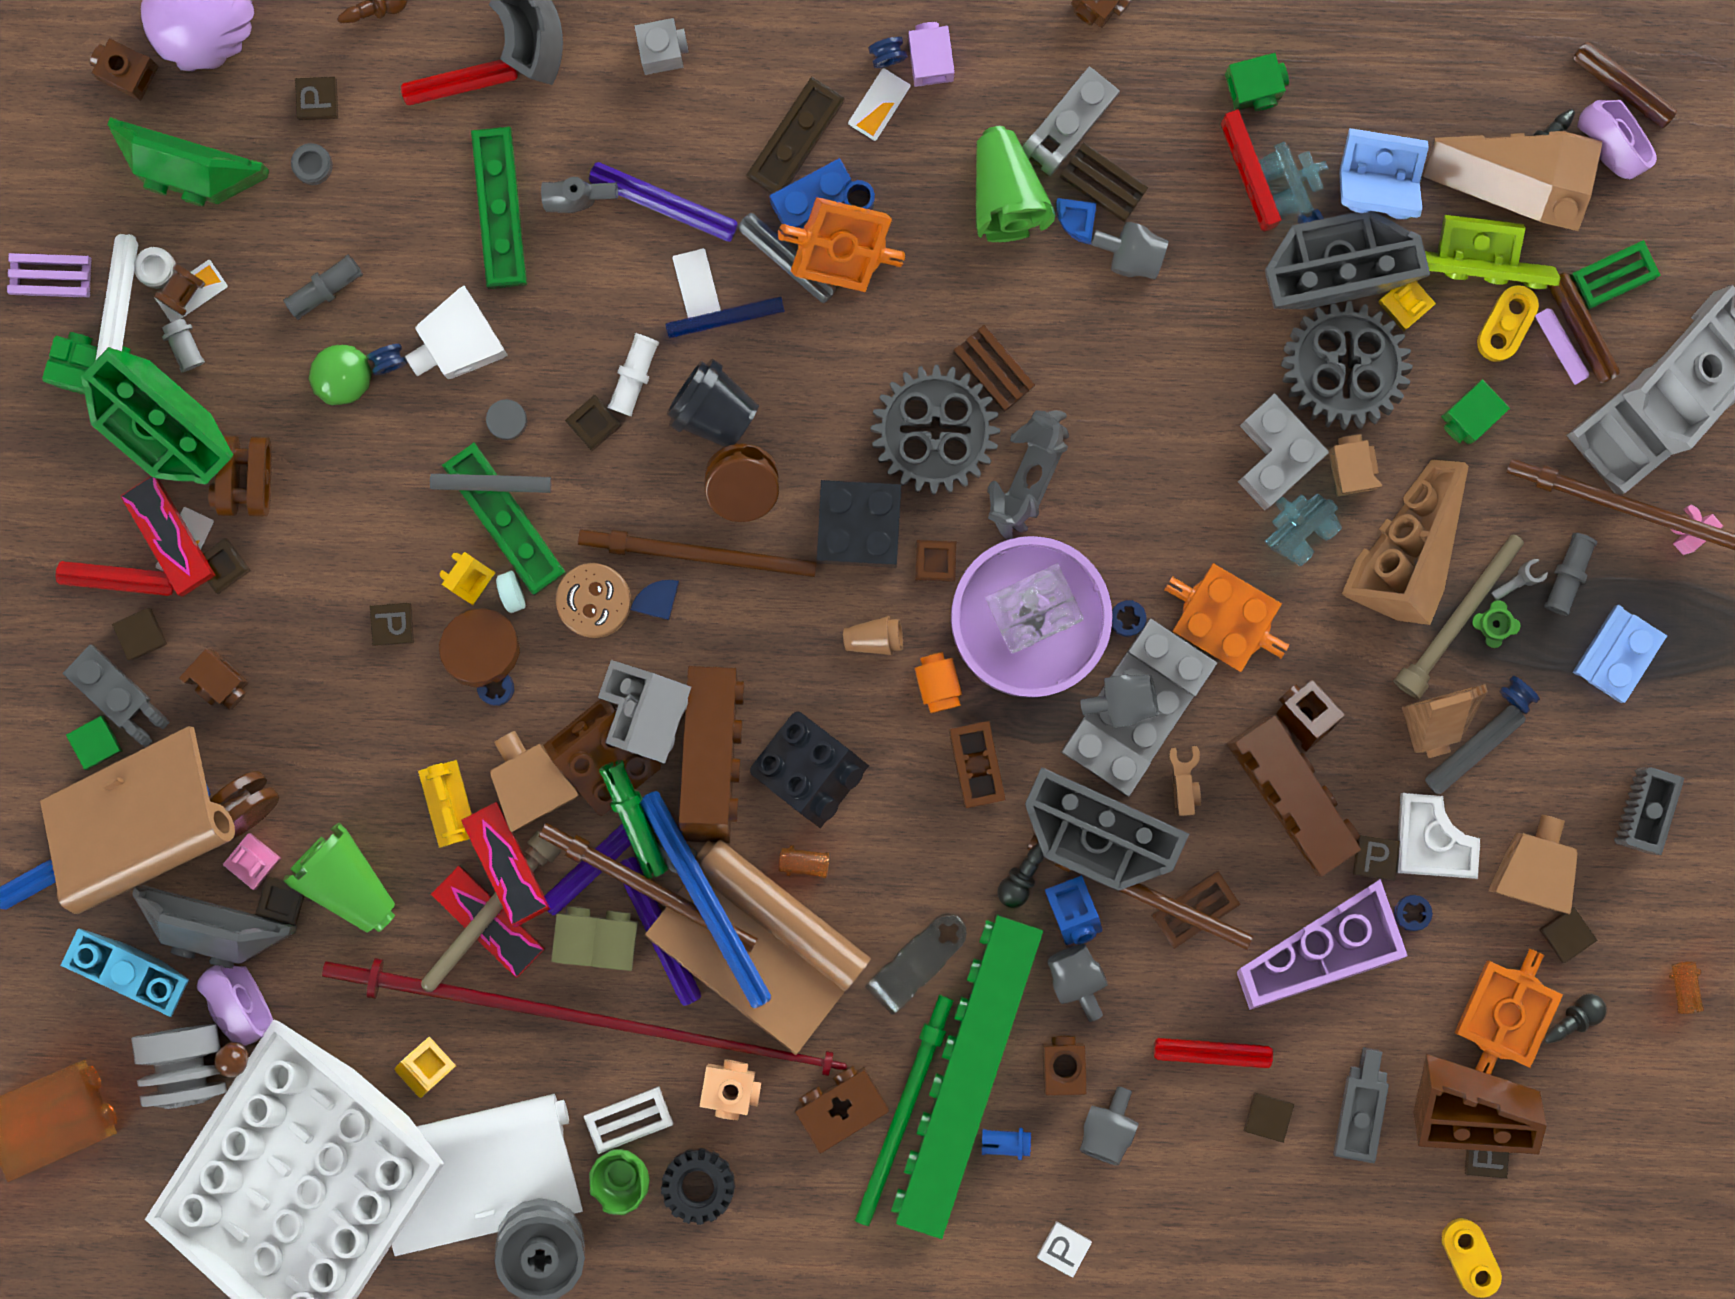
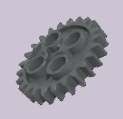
M1351 301L1347 302L1343 312H1340L1337 305L1333 303L1328 309V315L1318 307L1313 313L1314 321L1304 316L1300 322L1302 330L1293 328L1290 337L1294 342H1286L1283 349L1284 352L1291 356L1284 357L1281 362V367L1291 371L1285 373L1282 380L1283 383L1295 384L1290 389L1288 396L1290 398L1301 395L1302 400L1298 406L1299 411L1308 406L1313 408L1310 418L1312 421L1318 418L1320 414L1326 416L1325 427L1329 428L1334 419H1339L1342 430H1346L1350 420H1354L1357 428L1362 429L1366 417L1373 424H1377L1381 418L1380 411L1389 416L1394 409L1391 402L1399 404L1403 399L1404 395L1400 390H1406L1410 384V380L1403 375L1409 374L1413 365L1402 361L1409 357L1411 349L1398 347L1403 342L1405 335L1398 334L1392 336L1391 331L1396 323L1392 321L1383 326L1380 323L1382 311H1379L1371 318L1367 316L1368 305L1366 304L1357 313L1354 312ZM1344 333H1349L1351 336L1348 367L1353 368L1347 379L1348 399L1343 398L1342 395L1346 369L1345 364L1341 363L1346 353ZM1322 339L1330 340L1336 346V351H1324L1318 345V341ZM1369 342L1374 346L1376 353H1363L1359 349L1358 343ZM1320 377L1331 379L1335 384V389L1325 390L1321 388L1317 383V379ZM1361 379L1370 381L1374 385L1375 391L1370 393L1362 391L1358 387L1357 381Z
M935 365L932 375L927 376L923 367L919 366L917 379L913 380L907 372H904V386L901 387L897 383L891 382L889 386L894 395L892 397L880 395L879 400L886 406V409L873 410V415L881 419L882 423L872 425L871 432L882 434V438L872 442L873 448L885 449V452L878 458V462H892L888 475L892 476L900 471L903 474L901 486L906 485L912 479L916 481L915 492L919 493L925 483L930 485L931 494L936 495L938 484H944L945 489L950 494L953 491V481L957 480L960 485L966 488L968 486L966 474L970 473L974 477L979 478L981 472L977 464L981 463L988 466L991 464L990 458L984 452L985 450H997L998 445L988 439L990 436L1000 434V428L989 426V422L998 418L999 415L998 412H986L985 408L991 404L993 399L992 397H985L983 399L978 397L983 388L981 383L973 388L967 386L970 374L967 373L959 381L955 379V367H951L947 376H941L939 365ZM911 400H919L927 407V413L921 419H911L905 413L904 407ZM951 401L963 403L967 410L966 416L961 420H951L944 411L946 404ZM936 420L939 421L940 428L969 427L971 432L969 434L942 432L939 439L934 440L931 439L930 432L902 433L900 432V427L929 428L931 422ZM913 439L920 440L926 446L925 455L916 460L907 457L903 449L906 442ZM956 440L963 443L966 448L965 456L960 460H950L947 458L943 450L947 442Z

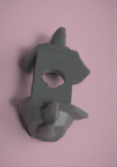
M1036 410L1028 423L1010 436V441L1013 443L1028 442V449L1007 493L1004 494L996 481H992L987 489L991 504L988 519L995 522L998 531L1006 540L1013 539L1012 529L1018 532L1028 531L1024 521L1029 517L1037 518L1039 515V505L1062 453L1068 449V446L1063 442V439L1069 437L1068 430L1059 423L1067 417V414L1063 411L1054 410L1046 412ZM1041 465L1042 476L1040 480L1028 489L1026 482L1027 473L1033 466Z

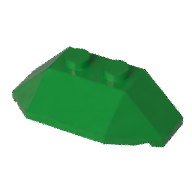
M109 118L107 125L133 174L144 182L143 188L151 192L166 195L168 190L182 193L181 199L183 201L204 207L206 201L220 204L268 178L269 169L261 162L118 119Z
M108 347L82 374L81 380L85 389L91 425L151 477L207 484L233 457V453L211 413L150 360Z

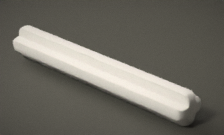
M118 234L115 237L96 359L108 347L122 351L135 268L134 262L138 249L136 237L130 234Z

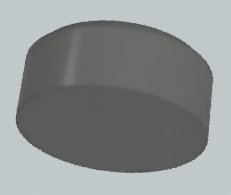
M307 143L298 147L293 153L291 168L301 182L308 185H318L329 178L333 162L329 153L322 146Z
M503 399L495 402L489 408L486 415V423L490 432L497 438L513 440L525 431L527 415L517 402Z

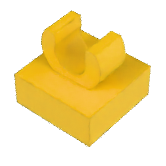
M1417 281L1392 289L1378 301L1403 332L1436 304Z
M466 552L462 555L453 553L451 557L457 563L449 574L441 570L439 574L444 580L441 585L471 605H474L495 572Z

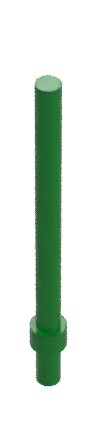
M939 994L929 1023H924L919 1035V1039L922 1042L854 1220L862 1225L870 1226L936 1047H941L947 1032L943 1029L954 1002L949 997Z

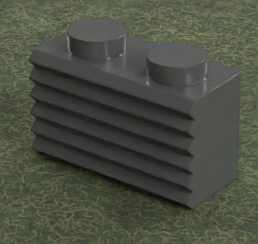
M1652 767L1637 768L1634 770L1636 776L1632 778L1634 783L1630 785L1632 791L1628 792L1630 798L1625 800L1628 806L1623 808L1625 814L1621 815L1623 821L1618 823L1621 829L1616 831L1618 837L1614 838V841L1618 845L1647 854L1662 855L1685 778Z

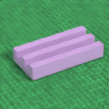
M9 253L10 269H8V277L10 278V285H7V293L10 295L90 297L92 258L76 255ZM20 265L82 266V271L20 270ZM20 279L81 281V287L20 285Z
M1547 308L1535 315L1574 385L1588 378L1589 372L1553 310Z

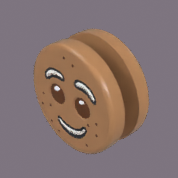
M599 563L580 565L568 572L558 586L556 594L558 614L570 630L587 638L607 637L617 632L625 624L631 612L632 596L630 588L625 579L609 566Z

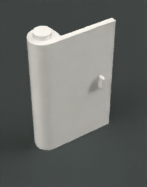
M555 1094L416 1126L443 1161L444 1165L392 1243L394 1255L399 1256L498 1232L499 1225L507 1213L522 1202L540 1198L557 1201L569 1208L574 1214L583 1212L563 1138V1125L569 1124L565 1101H557Z

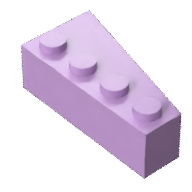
M1381 879L1241 967L1237 971V975L1249 1010L1407 957L1408 955Z

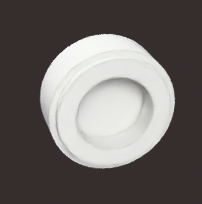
M149 247L137 255L134 262V272L139 281L146 286L155 289L163 288L174 273L172 268L175 265V260L164 249Z

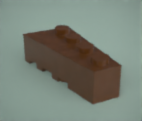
M688 666L687 685L691 686L685 710L679 814L680 831L684 839L690 842L710 841L717 843L721 840L724 843H730L731 822H737L738 798H732L733 783H739L740 759L734 758V744H741L742 720H736V705L744 704V681H737L736 668Z
M1276 715L1265 717L1226 745L1314 874L1322 877L1361 850L1356 842L1361 837L1349 819L1342 820L1335 809L1338 805L1336 799L1325 785L1321 787L1313 774L1315 772L1314 767L1303 752L1299 753L1291 740L1293 737L1284 723Z

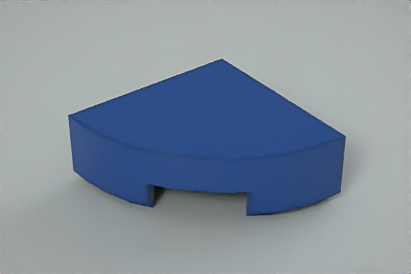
M1057 198L1056 212L1063 229L1075 240L1090 245L1096 203Z

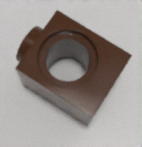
M1052 1036V1043L1042 1044L1045 1095L1087 1094L1085 1045L1083 1043H1076L1075 1036ZM1068 1054L1074 1057L1075 1068L1068 1075H1058L1054 1072L1053 1063L1058 1056Z

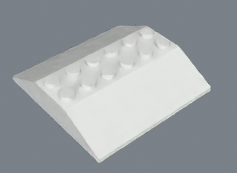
M273 1020L251 1053L246 1069L235 1078L145 1220L231 1299H357L444 1163L410 1117L359 1073L281 1022Z

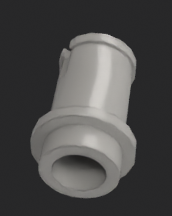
M179 319L162 327L164 332L162 339L163 341L168 340L181 372L192 370L205 363L190 333V330L193 329L191 324L187 325L184 319Z

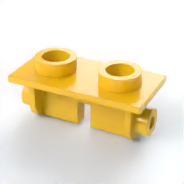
M457 760L419 770L418 773L439 848L469 840L470 838L461 820L472 815Z

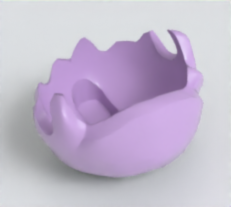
M142 0L141 19L148 41L164 60L176 62L178 68L183 71L220 67L226 61V58L241 52L242 41L250 35L252 28L250 20L254 16V8L251 0Z

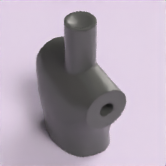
M570 177L557 182H542L541 198L543 208L546 212H579L590 208L595 200L617 199L618 186L617 183L589 184L578 177Z
M1126 222L1119 238L1095 230L1091 245L1114 253L1111 271L1126 277L1142 276L1155 280L1162 266L1169 241L1153 234L1143 225Z
M1123 674L1104 678V696L1081 699L1083 715L1108 711L1113 728L1137 724L1141 720L1158 716L1159 713L1155 685L1151 674Z
M1078 944L1051 956L1047 963L1051 970L1053 987L1060 1003L1066 1004L1079 1000L1089 1022L1101 1018L1103 1013L1094 993L1108 986V982L1100 964L1093 959L1086 945Z
M1117 1086L1109 1109L1091 1106L1084 1124V1135L1080 1147L1082 1153L1100 1161L1119 1166L1125 1152L1133 1142L1139 1125L1138 1122L1124 1115L1132 1091Z

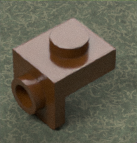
M1072 0L1071 5L1075 7V15L1090 26L1095 23L1103 28L1114 13L1120 17L1132 0H1099L1098 3L1094 0Z

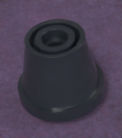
M711 359L707 364L700 361L682 385L667 411V415L671 417L669 426L678 432L685 430L724 447L736 444L754 418L759 404L722 370V364L714 359Z

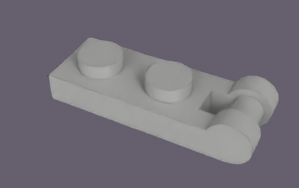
M1089 66L1022 146L1028 159L1033 157L1042 165L1041 170L1048 176H1052L1119 95L1120 90ZM1047 138L1059 146L1053 153L1042 145Z

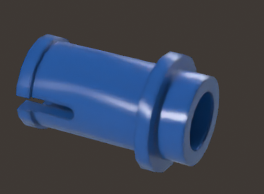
M1019 1128V1132L983 1129L982 1155L1018 1156V1160H1022V1156L1030 1157L1031 1132H1023V1128Z

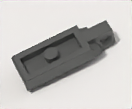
M1363 1047L1359 1068L1350 1067L1349 1076L1347 1075L1333 1151L1335 1157L1375 1164L1389 1084L1386 1082L1387 1073L1379 1071L1382 1052L1377 1049Z

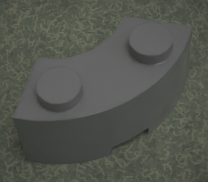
M491 0L489 6L499 15L505 30V46L500 60L532 80L553 85L562 59L563 34L559 15L552 0Z

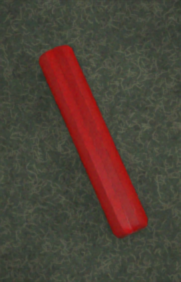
M496 60L405 82L401 85V93L406 105L410 106L513 81L518 78V72L502 60Z
M61 561L55 573L56 582L60 585L170 596L174 592V588L165 572Z
M1157 1038L1154 1042V1058L1163 1061L1270 1068L1273 1062V1049L1262 1045Z

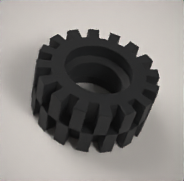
M704 1148L686 1150L685 1153L677 1155L668 1165L662 1178L661 1194L664 1196L663 1202L666 1208L669 1207L674 1217H680L683 1219V1222L688 1224L696 1222L697 1225H701L704 1222L716 1220L719 1215H723L727 1210L734 1194V1174L730 1170L728 1162L719 1157L720 1154L714 1151L713 1153L706 1151L707 1149ZM693 1171H703L713 1180L714 1191L704 1201H693L683 1191V1180Z

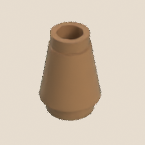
M890 616L847 627L843 630L846 652L854 651L893 655L894 651L903 650V631L900 619H891Z

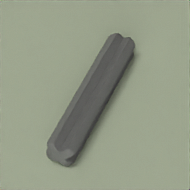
M749 213L742 219L738 226L739 231L821 303H825L836 292L835 285L794 276L790 270L797 251L785 241H780L778 235L755 214Z
M1514 705L1508 706L1425 778L1428 787L1434 793L1442 794L1520 727L1526 720L1523 713Z

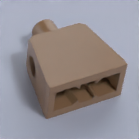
M516 731L494 742L505 763L490 770V774L511 832L522 829L582 796L552 762L543 744H538L526 750Z
M1541 815L1536 836L1516 833L1494 876L1489 891L1560 913L1570 914L1578 852L1575 848L1559 844L1565 821Z

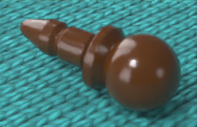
M365 0L356 4V6L348 7L338 16L337 20L339 23H355L360 18L364 19L374 14L380 19L386 13L397 14L406 7L408 0Z
M230 1042L222 1047L215 1056L214 1062L217 1071L225 1077H236L242 1074L247 1067L249 1059L247 1045L244 1046L239 1042Z

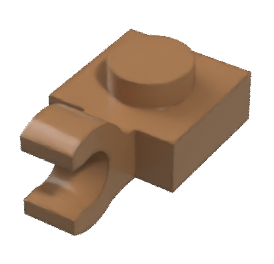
M1197 746L1190 747L1191 758L1186 763L1178 760L1176 748H1170L1168 752V759L1173 770L1172 784L1175 816L1195 815L1194 806H1201L1199 782H1192L1191 770L1200 760V751Z

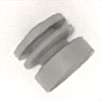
M217 1024L178 1028L131 1038L135 1064L154 1065L155 1073L137 1080L140 1087L157 1085L158 1090L157 1092L139 1096L142 1107L154 1106L164 1109L185 1107L204 1103L216 1095L227 1092L225 1082L207 1083L206 1077L220 1073L215 1065H204L203 1057L214 1054L221 1049Z

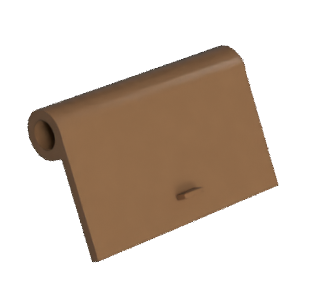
M190 726L40 801L56 880L57 898L63 908L74 914H80L215 849L231 841L235 835V826L228 811L223 806L210 802L194 727Z
M719 840L715 845L708 841L695 859L700 864V868L731 924L758 938L752 951H747L770 992L771 1000L759 1008H752L710 931L670 908H665L644 936L793 1054L797 1055L840 997L863 971L871 958L723 841ZM684 885L677 894L694 903Z

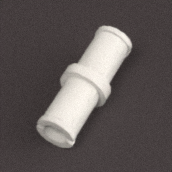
M637 333L634 335L635 338L624 366H620L617 373L620 374V378L611 402L607 407L631 417L643 383H648L649 376H647V372L656 348L659 345L658 341Z

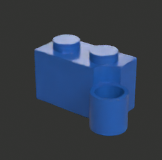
M840 158L769 196L771 206L780 223L798 228H804V225L808 222L816 197L851 205L848 202L849 195L853 191L862 190L869 195L870 201L861 208L872 210L875 202V193L871 185L861 180L851 182V177Z

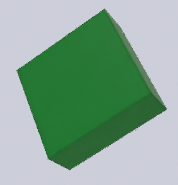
M99 716L66 734L84 770H89L123 751L105 716Z

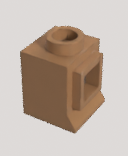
M1361 434L1339 438V445L1329 449L1337 497L1374 491L1382 487L1381 482L1375 477L1379 471L1374 446H1369L1368 440L1363 441Z

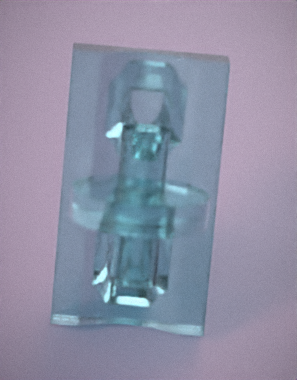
M1286 142L1275 145L1276 151L1259 160L1267 182L1285 175L1289 183V189L1273 195L1280 217L1293 215L1298 212L1304 215L1312 213L1314 209L1303 181L1308 180L1312 192L1323 189L1324 187L1319 175L1329 169L1326 161L1314 164L1310 152H1304L1298 155L1303 169L1298 171Z
M1317 493L1309 501L1301 494L1292 503L1286 498L1280 497L1276 501V505L1281 513L1272 520V523L1278 529L1264 542L1271 550L1302 566L1314 553L1313 549L1305 541L1313 531L1321 539L1327 541L1342 529L1340 522L1334 514L1338 507L1331 499L1326 500Z

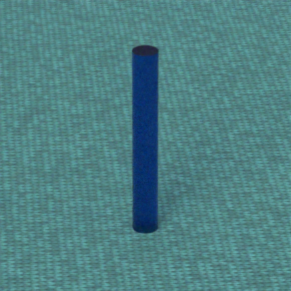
M780 296L668 322L665 325L670 339L785 312Z

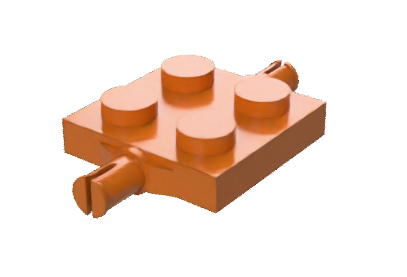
M816 197L808 222L804 225V228L781 224L779 228L782 231L778 230V239L780 241L798 244V250L790 271L795 277L866 292L871 276L880 263L901 267L903 265L901 260H905L904 251L886 248V235L892 218L883 212Z
M1214 563L1211 564L1204 578L1193 588L1174 576L1171 577L1169 582L1182 591L1180 592L1168 584L1164 591L1184 601L1182 615L1172 632L1240 672L1244 669L1251 655L1260 647L1282 659L1285 653L1273 647L1272 644L1279 646L1287 651L1290 644L1269 633L1271 622L1282 603Z
M1529 948L1520 970L1506 969L1491 961H1486L1454 1032L1474 1042L1483 1051L1475 1070L1491 1075L1498 1058L1513 1060L1531 1068L1563 994L1545 987L1538 978H1535L1545 955Z

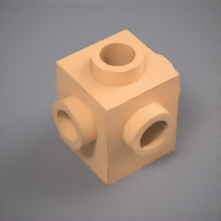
M725 1060L724 1066L708 1063L699 1107L716 1110V1117L729 1120H739L740 1114L748 1115L750 1106H758L761 1083L754 1081L756 1072L747 1070L748 1063ZM729 1084L735 1085L739 1093L729 1095L725 1091V1086Z

